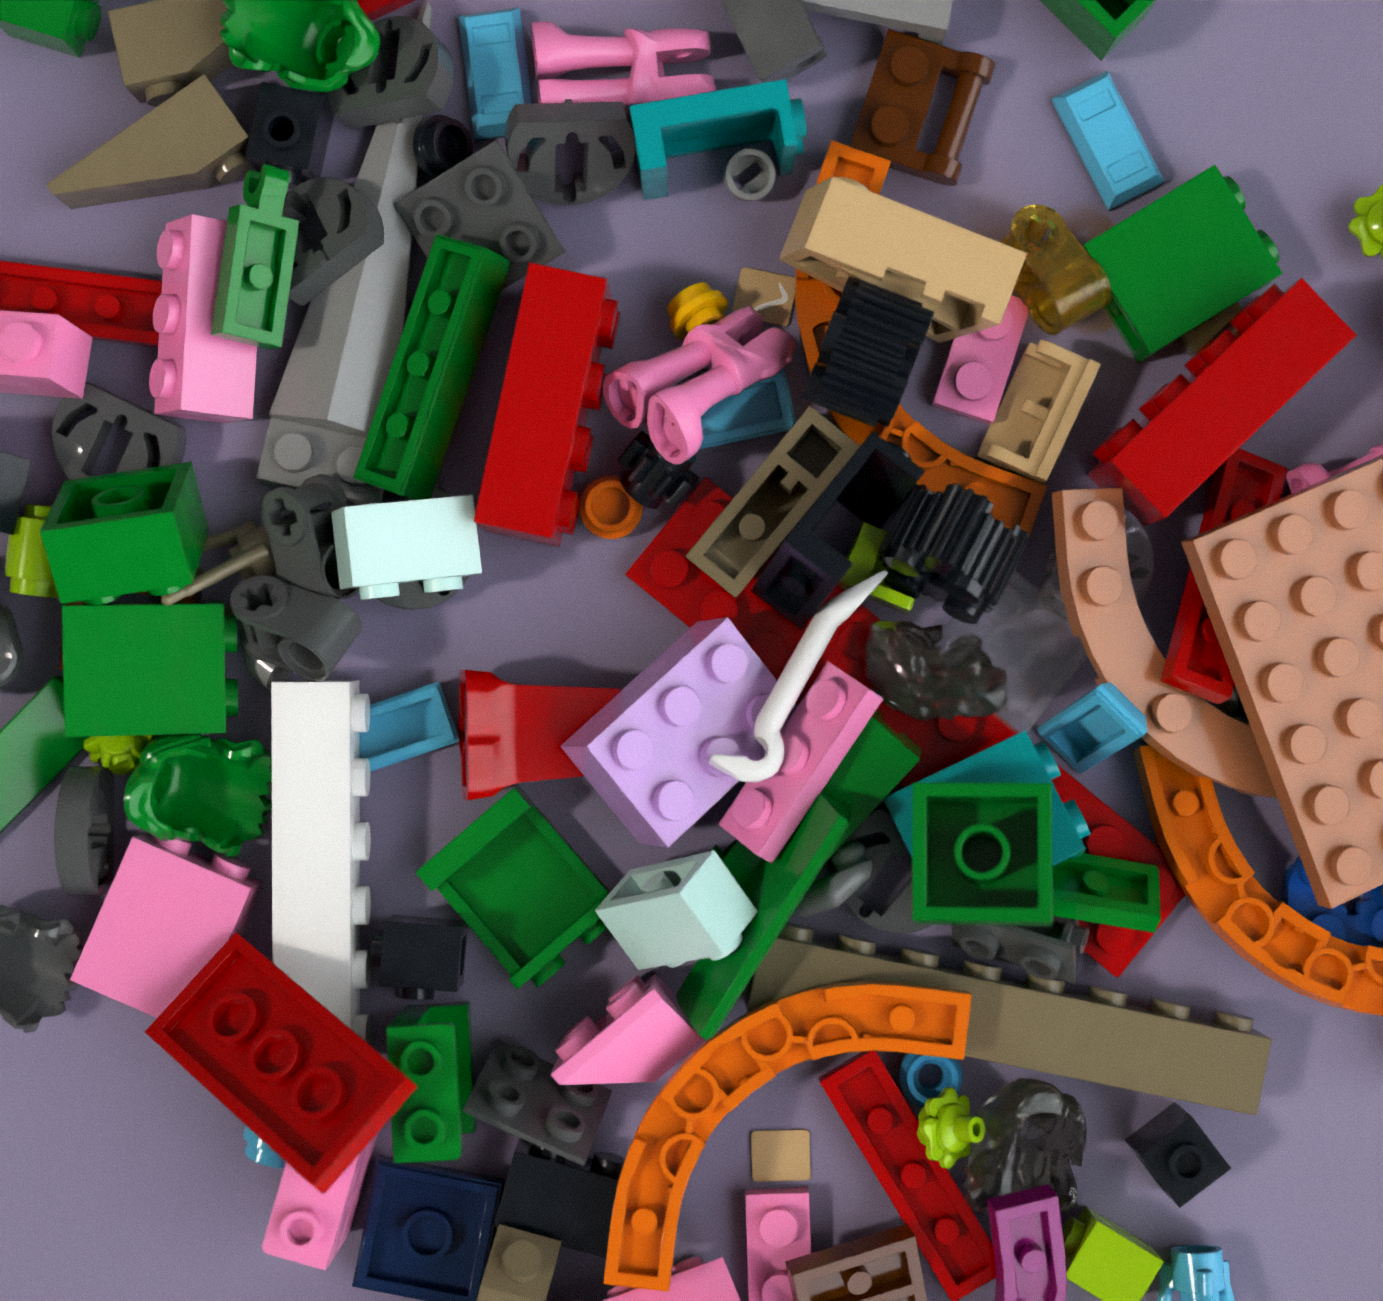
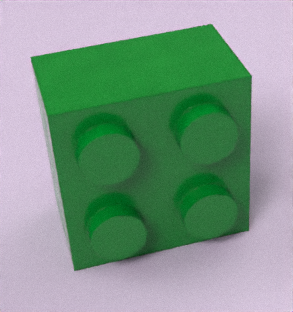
M191 461L65 480L40 530V535L61 604L83 601L86 605H103L118 599L123 594L148 591L151 595L163 596L178 592L186 585L192 584L209 535V527Z
M913 783L912 921L915 924L1052 926V783Z

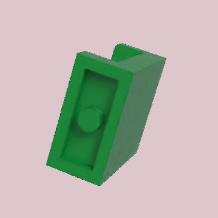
M1216 165L1211 166L1088 241L1073 256L1077 266L1138 364L1243 298L1265 287L1283 274L1277 265L1280 257L1274 242L1263 230L1256 231L1243 210L1246 208V201L1240 187L1230 176L1223 177Z
M222 600L174 603L169 606L163 603L86 605L83 601L62 604L64 737L226 733V717L238 716L237 678H225V653H237V618L234 614L224 615V603Z
M519 785L507 792L415 872L432 892L437 889L508 971L511 976L509 981L516 989H519L529 979L538 988L564 966L566 961L559 953L579 937L586 946L607 929L595 910L610 893L609 889Z
M470 1002L407 1005L386 1027L388 1061L417 1086L415 1091L391 1117L393 1164L457 1160L462 1154L461 1134L475 1133L477 1129L476 1117L462 1112L475 1085Z

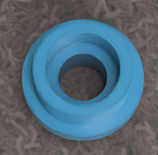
M906 1053L900 1063L898 1077L901 1089L906 1097L914 1104L925 1107V1101L928 1098L938 1097L945 1087L954 1088L958 1094L963 1082V1071L958 1059ZM936 1064L941 1068V1077L937 1083L924 1085L919 1081V1071L924 1065Z

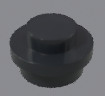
M433 115L426 117L417 125L413 135V151L420 168L429 177L434 179L473 154V142L468 129L463 123L445 115Z

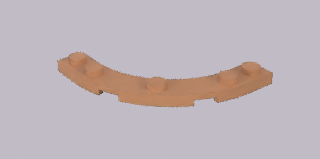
M1123 488L1073 489L1053 492L1055 548L1061 595L1074 637L1080 636L1085 652L1098 675L1094 678L1097 685L1111 682L1146 716L1148 731L1141 738L1166 759L1197 777H1205L1225 787L1238 790L1237 792L1278 799L1251 726L1228 716L1201 697L1161 682L1166 659L1146 627L1136 601L1130 577Z

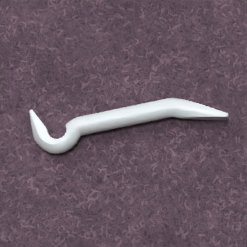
M886 570L830 599L813 616L756 718L754 739L763 746L765 751L764 758L753 761L742 756L712 755L708 764L743 782H760L771 778L779 770L784 758V743L779 731L837 627L845 622L888 574Z

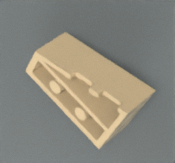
M832 176L805 191L779 260L840 292H843L848 277H852L923 303V308L934 311L926 337L942 343L1001 324L1027 253L873 193L863 184L853 179Z

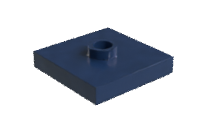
M379 1155L376 1160L352 1287L424 1301H477L491 1252L495 1231L493 1226L500 1205L504 1179L419 1162L393 1164V1157Z

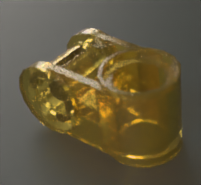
M1031 204L1022 207L1012 219L1009 226V235L1000 243L1027 253L1014 291L1027 307L1036 325L1049 335H1057L1110 304L1112 297L1111 286L1102 267L1085 251L1060 214L1045 205ZM1048 229H1050L1051 233L1044 243L1042 240Z

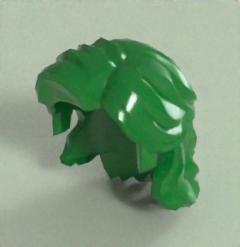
M223 0L227 11L221 14L220 24L225 28L220 30V38L228 47V55L233 65L246 70L276 71L278 77L291 88L316 92L336 91L347 84L351 73H355L370 65L378 55L380 46L379 33L357 0Z
M201 734L162 735L150 741L141 752L140 763L126 783L123 800L124 810L128 819L139 828L162 841L175 839L191 842L202 841L212 850L218 853H225L227 858L236 857L240 853L243 841L258 839L266 833L262 827L268 823L264 813L272 812V801L264 795L272 793V752L265 749L259 740L236 743L226 738L214 740L209 738L208 735L202 736Z

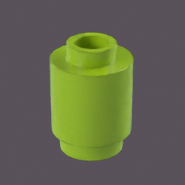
M25 504L24 516L18 515L14 534H8L4 576L11 577L9 592L59 598L40 535V530L52 506Z

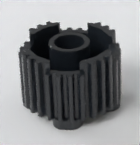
M848 277L836 311L832 315L823 338L818 360L815 362L802 398L873 427L877 423L889 427L904 394L934 311L923 308V303L866 281Z
M955 483V485H947L943 493L937 491L935 494L926 489L927 487L924 484H915L906 495L877 552L880 556L879 560L884 562L883 566L890 569L884 582L891 589L914 599L919 598L920 594L932 597L936 602H944L942 608L948 615L963 623L977 624L984 611L990 613L991 610H995L1029 542V538H1027L1029 534L1018 525H1014L1012 529L1003 526L1004 523L1002 521L992 518L993 515L990 512L994 504L987 500L986 496L983 494L977 495L970 488L966 490Z

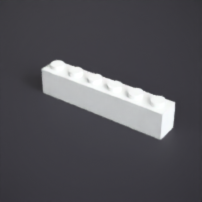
M311 680L271 682L272 963L370 1045V1014H360V989H368L371 978L370 951L360 950V925L369 924L371 912L369 886H360V861L369 860L371 845L369 822H360V796H368L370 791V762L368 758H360V732H368L370 726L369 695L359 694V680H324L319 682Z

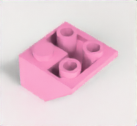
M656 972L645 982L636 974L608 998L610 1003L605 1008L608 1013L596 1023L587 1015L558 1040L561 1044L555 1049L558 1057L551 1076L559 1085L655 1082L705 1039L698 1035L679 1006L676 996Z

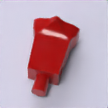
M460 670L458 736L460 741L458 744L463 799L474 800L492 797L502 789L521 782L584 777L560 746L612 700L621 689L517 685L501 680L491 672Z

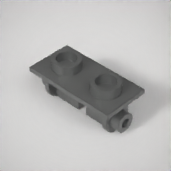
M1053 916L1052 926L951 925L953 946L962 948L966 953L981 960H991L994 958L1022 967L1026 972L1040 979L1051 980L1057 978L1073 984L1076 981V952L1082 953L1084 951L1089 935V929L1079 926V920Z

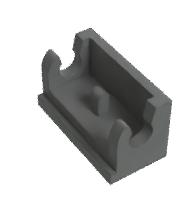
M721 0L759 81L763 83L783 79L788 81L819 63L827 56L824 50L825 46L820 36H818L801 0Z

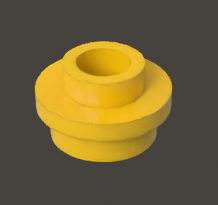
M706 282L693 284L678 293L668 304L666 313L671 319L669 328L677 339H685L686 335L694 327L704 324L713 325L722 319L727 309L728 301L721 291L712 290Z

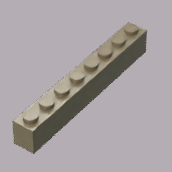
M789 922L785 924L750 979L745 1002L747 1012L770 1001L801 990L835 983L882 981L967 990L972 994L965 1048L966 1057L1256 1116L1272 1041L1268 1036L1256 1029H1252L1254 1019L1235 1013L1215 1010L1212 1021L1189 1016L1191 1006L1167 999L1152 998L1151 1008L1126 1003L1128 993L1108 987L1090 985L1088 995L1065 991V981L1057 978L1051 980L1040 979L1028 972L1025 982L1001 978L1002 967L985 962L965 959L962 970L938 965L940 955L926 950L902 947L900 957L875 952L876 941L853 935L839 934L837 944L812 939L813 928Z

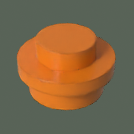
M604 476L594 480L586 487L581 496L579 510L584 525L594 535L603 539L613 540L629 535L638 526L643 513V505L634 500L624 490L620 483L621 477Z

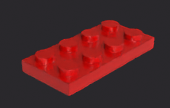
M237 932L234 933L145 1031L151 1039L323 1195L417 1088L406 1075Z

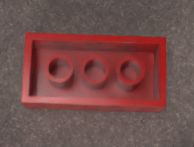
M529 262L474 522L485 532L559 548L562 534L574 535L581 498L577 497L578 492L572 491L576 471L587 473L594 436L591 435V428L585 426L589 409L600 411L604 398L603 381L607 374L604 373L605 364L599 363L602 347L614 348L621 312L617 311L619 300L611 299L606 278Z
M1300 278L1283 291L1274 283L1263 294L1257 295L1229 321L1237 330L1234 334L1227 328L1217 338L1211 339L1184 364V367L1191 373L1187 379L1180 373L1171 382L1161 386L1138 408L1146 417L1140 424L1134 419L1130 420L1125 426L1115 430L1093 451L1092 454L1100 462L1087 475L1099 488H1123L1124 514L1138 528L1167 518L1357 336L1303 278Z

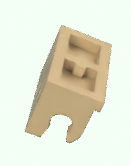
M1040 340L1038 345L1029 342L999 404L994 422L990 424L975 458L991 466L1042 484L1046 482L1101 364L1045 340Z

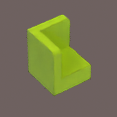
M865 522L859 526L846 557L853 565L839 581L838 585L841 588L848 590L884 570L887 573L890 569L883 566L884 562L879 560L880 556L877 554L887 531ZM884 580L867 597V599L904 614L911 611L915 602L914 598L891 589L885 584Z

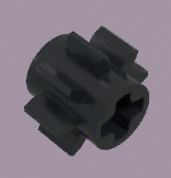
M641 431L617 459V462L627 469L620 478V483L634 500L645 507L657 509L665 500L671 507L676 508L699 479V476L689 470L696 461V455L682 464H672L665 460L656 450L650 436Z

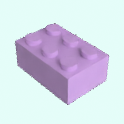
M728 617L697 621L560 747L639 844L669 848L739 781L708 764L712 755L742 756L753 761L761 760L764 757L765 751L763 746L754 739V725L777 680ZM794 704L782 728L785 726V724L797 708L796 704Z

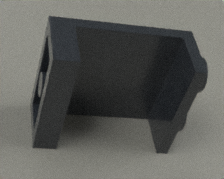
M872 431L787 537L750 591L802 630L853 565L851 561L813 533L837 501L865 523L881 528L925 471L912 462L910 456L903 448L895 443L885 441Z

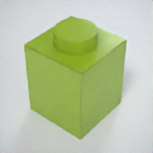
M1085 1206L1078 1219L1071 1217L1062 1226L1066 1278L1102 1301H1141L1164 1263L1150 1245Z

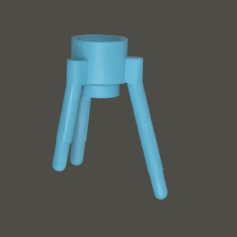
M1192 1244L1175 1246L1170 1249L1171 1263H1163L1159 1270L1160 1287L1157 1301H1172L1174 1290L1180 1292V1301H1235L1230 1283L1229 1260L1223 1259L1221 1247Z

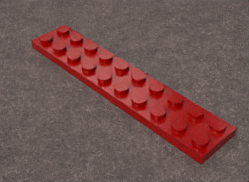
M705 476L625 573V576L689 628L697 621L728 617L771 674L778 680L813 616L801 630L750 591L775 554L737 598L732 596L685 557L733 499ZM837 584L817 611L830 599L845 590ZM862 604L845 622L837 627L795 703L796 706L799 705L827 662H830L884 698L877 708L883 714L882 720L898 734L903 732L921 748L920 760L890 792L891 794L1018 734L1014 728ZM1057 765L1061 776L1051 781L1062 803L1074 799L1090 831V835L1081 838L1086 848L1084 853L1151 864L1159 868L1161 920L1157 926V931L1185 896V893L1173 876L1162 850ZM1079 920V926L1089 929L1084 952L1116 978H1119L1154 934L1147 931Z

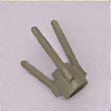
M251 520L234 530L208 536L203 552L239 543L228 549L232 558L194 577L193 583L186 585L182 590L169 595H163L161 602L167 606L172 605L238 571L244 580L260 575L276 577V566L264 524L257 527L254 520ZM231 606L224 611V615L233 614Z

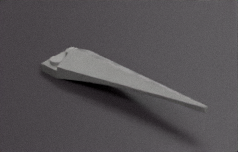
M427 0L422 4L417 20L421 21L431 30L433 13ZM423 115L404 118L402 123L399 124L389 121L377 124L353 188L366 196L379 211L384 226V244L311 300L269 412L271 418L256 479L261 484L279 488L288 487L294 490L300 488L305 479L318 474H324L337 480L350 503L359 505L385 503L388 490L354 479L353 476L406 323L413 234L394 206V203L417 189L419 165L413 151V135L417 125L423 120Z

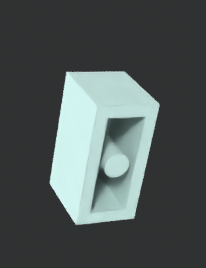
M473 495L346 506L332 511L331 519L340 590L359 588L360 600L400 596L399 583L423 581L424 593L463 589L462 577L482 573L477 525L474 522L475 508Z
M715 850L630 869L595 910L638 970L664 965L674 968L687 961L710 958L711 960L724 958L740 945L743 939L742 931L758 912Z

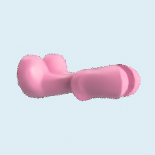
M531 22L533 60L536 80H538L539 104L565 103V99H572V103L622 101L627 110H630L631 105L716 91L713 76L708 74H685L666 77L664 75V63H686L708 57L711 54L708 31L690 28L644 31L628 28L624 30V36H582L568 34L552 22ZM632 66L629 78L600 80L553 79L575 70Z
M748 305L726 315L713 325L704 324L694 327L686 335L683 346L648 360L629 362L621 368L612 371L604 378L603 395L609 410L620 424L632 429L638 428L647 422L650 439L656 450L670 463L682 464L693 457L701 447L703 440L701 416L723 399L731 395H739L752 384L777 375L785 365L791 363L792 355L796 349L795 340L789 333L776 327L769 328L761 333L763 318L753 307ZM703 368H707L709 370L708 372L703 373L681 385L675 386L682 380L686 379L690 375L696 373L697 371Z

